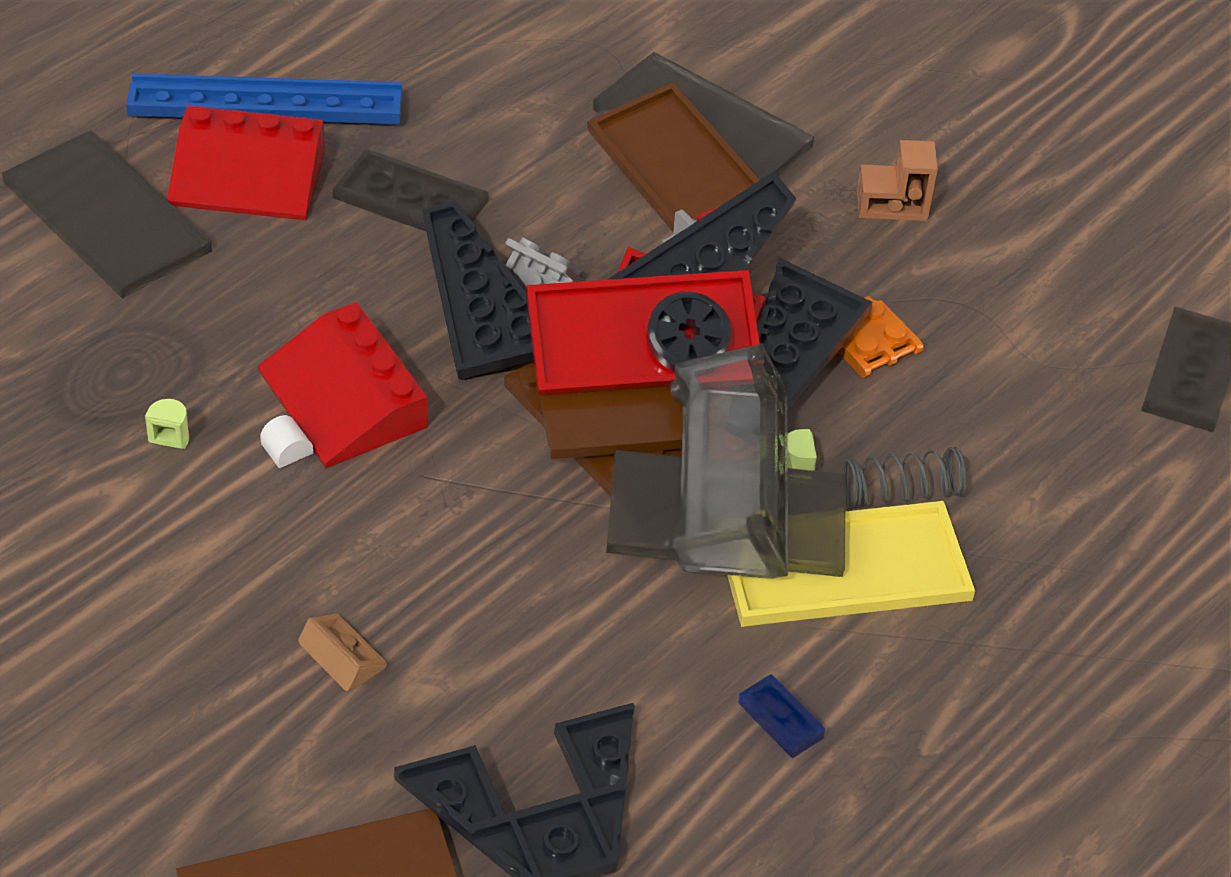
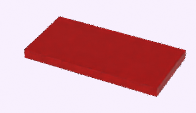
M749 270L527 285L526 287L538 396L762 379L764 375ZM678 292L700 293L713 299L726 313L731 328L729 345L722 359L711 369L696 373H678L666 368L652 354L646 337L648 321L656 305L667 296ZM685 326L683 331L685 332L684 338L692 339L693 335H695L692 333V327Z

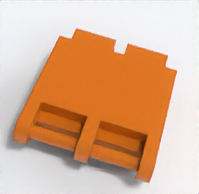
M869 296L864 298L873 302L871 313L838 351L841 357L862 378L871 375V370L884 364L891 366L897 363L898 358L911 352L914 354L920 353L924 349L921 340L882 300H872ZM903 345H906V347H904V348H902V349H900V350H898V351H895V352L893 351V350L896 349V348H899V347H901V346H903ZM880 357V359L876 361H873L869 364L867 363L868 361L874 358Z

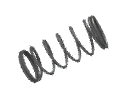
M949 447L941 459L937 452L929 449L921 461L914 452H908L902 464L894 454H889L884 459L882 466L874 456H869L865 460L862 469L856 460L847 458L843 463L842 469L843 489L849 506L853 508L858 507L861 500L865 506L868 505L869 496L865 470L868 461L874 460L881 473L882 500L887 504L889 492L885 467L888 459L894 458L901 470L900 486L902 498L907 502L909 488L904 469L907 458L910 455L914 456L920 465L921 493L923 498L927 500L929 485L924 466L926 458L930 453H934L940 462V486L943 496H948L949 489L953 495L962 496L967 485V472L963 454L959 448ZM953 454L956 456L959 468L958 489L953 476ZM850 466L854 477L855 498H853L850 486Z

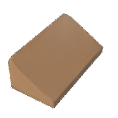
M338 613L308 618L298 640L299 644L345 691L355 689L387 666L386 661Z

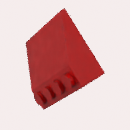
M187 106L179 128L167 205L306 221L325 153L324 121L304 117L298 118L202 106Z
M357 302L323 314L258 365V371L288 415L294 419L313 446V451L325 468L428 428L426 394Z

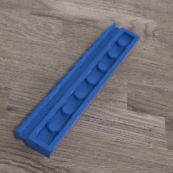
M132 73V83H130L126 106L128 116L183 118L187 106H202L298 118L304 117L323 120L324 122L400 124L402 82Z

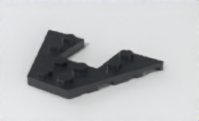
M629 703L555 724L554 735L581 792L579 794L505 814L476 745L394 767L393 777L397 783L511 877H600L617 871L635 705L634 703Z

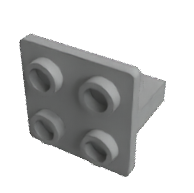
M523 237L519 243L510 238L505 242V245L513 250L506 263V267L525 292L527 285L585 281L580 277L582 272L580 269L571 265L569 260L556 253L551 252V254H548L541 250L540 246Z

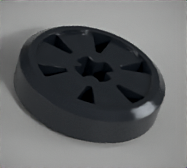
M678 292L661 300L651 313L646 331L647 343L654 357L666 368L678 373H696L707 371L714 367L724 356L731 336L730 323L721 306L713 299L696 292ZM685 326L692 327V333L695 334L692 339L684 338L685 332L683 331Z

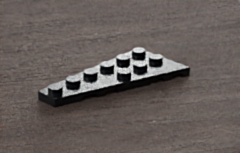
M773 171L607 280L745 270L793 207L796 197Z
M456 200L421 209L459 380L534 361L525 290L506 265L500 262L487 241L485 242L480 236L476 226Z
M779 258L765 306L762 308L757 324L764 375L762 379L739 382L725 422V432L758 448L871 313L873 302Z

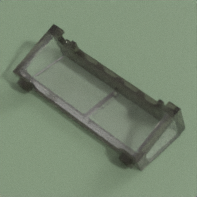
M763 344L676 363L675 380L671 381V393L675 402H680L683 406L680 525L678 523L672 524L670 533L665 536V545L669 556L675 557L685 572L772 579L788 576L787 389Z

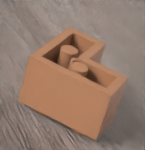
M900 140L895 166L861 165L857 185L859 218L928 221L938 171L934 141Z

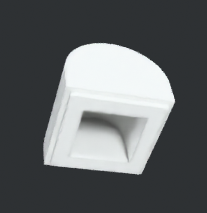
M283 415L272 419L264 426L261 432V444L278 468L313 454L311 442L290 416Z

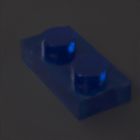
M772 674L740 693L738 703L792 759L824 739L826 730L824 726Z

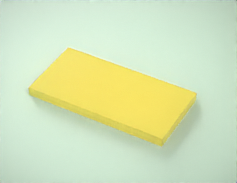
M944 501L721 524L717 527V539L741 627L973 601L975 589Z

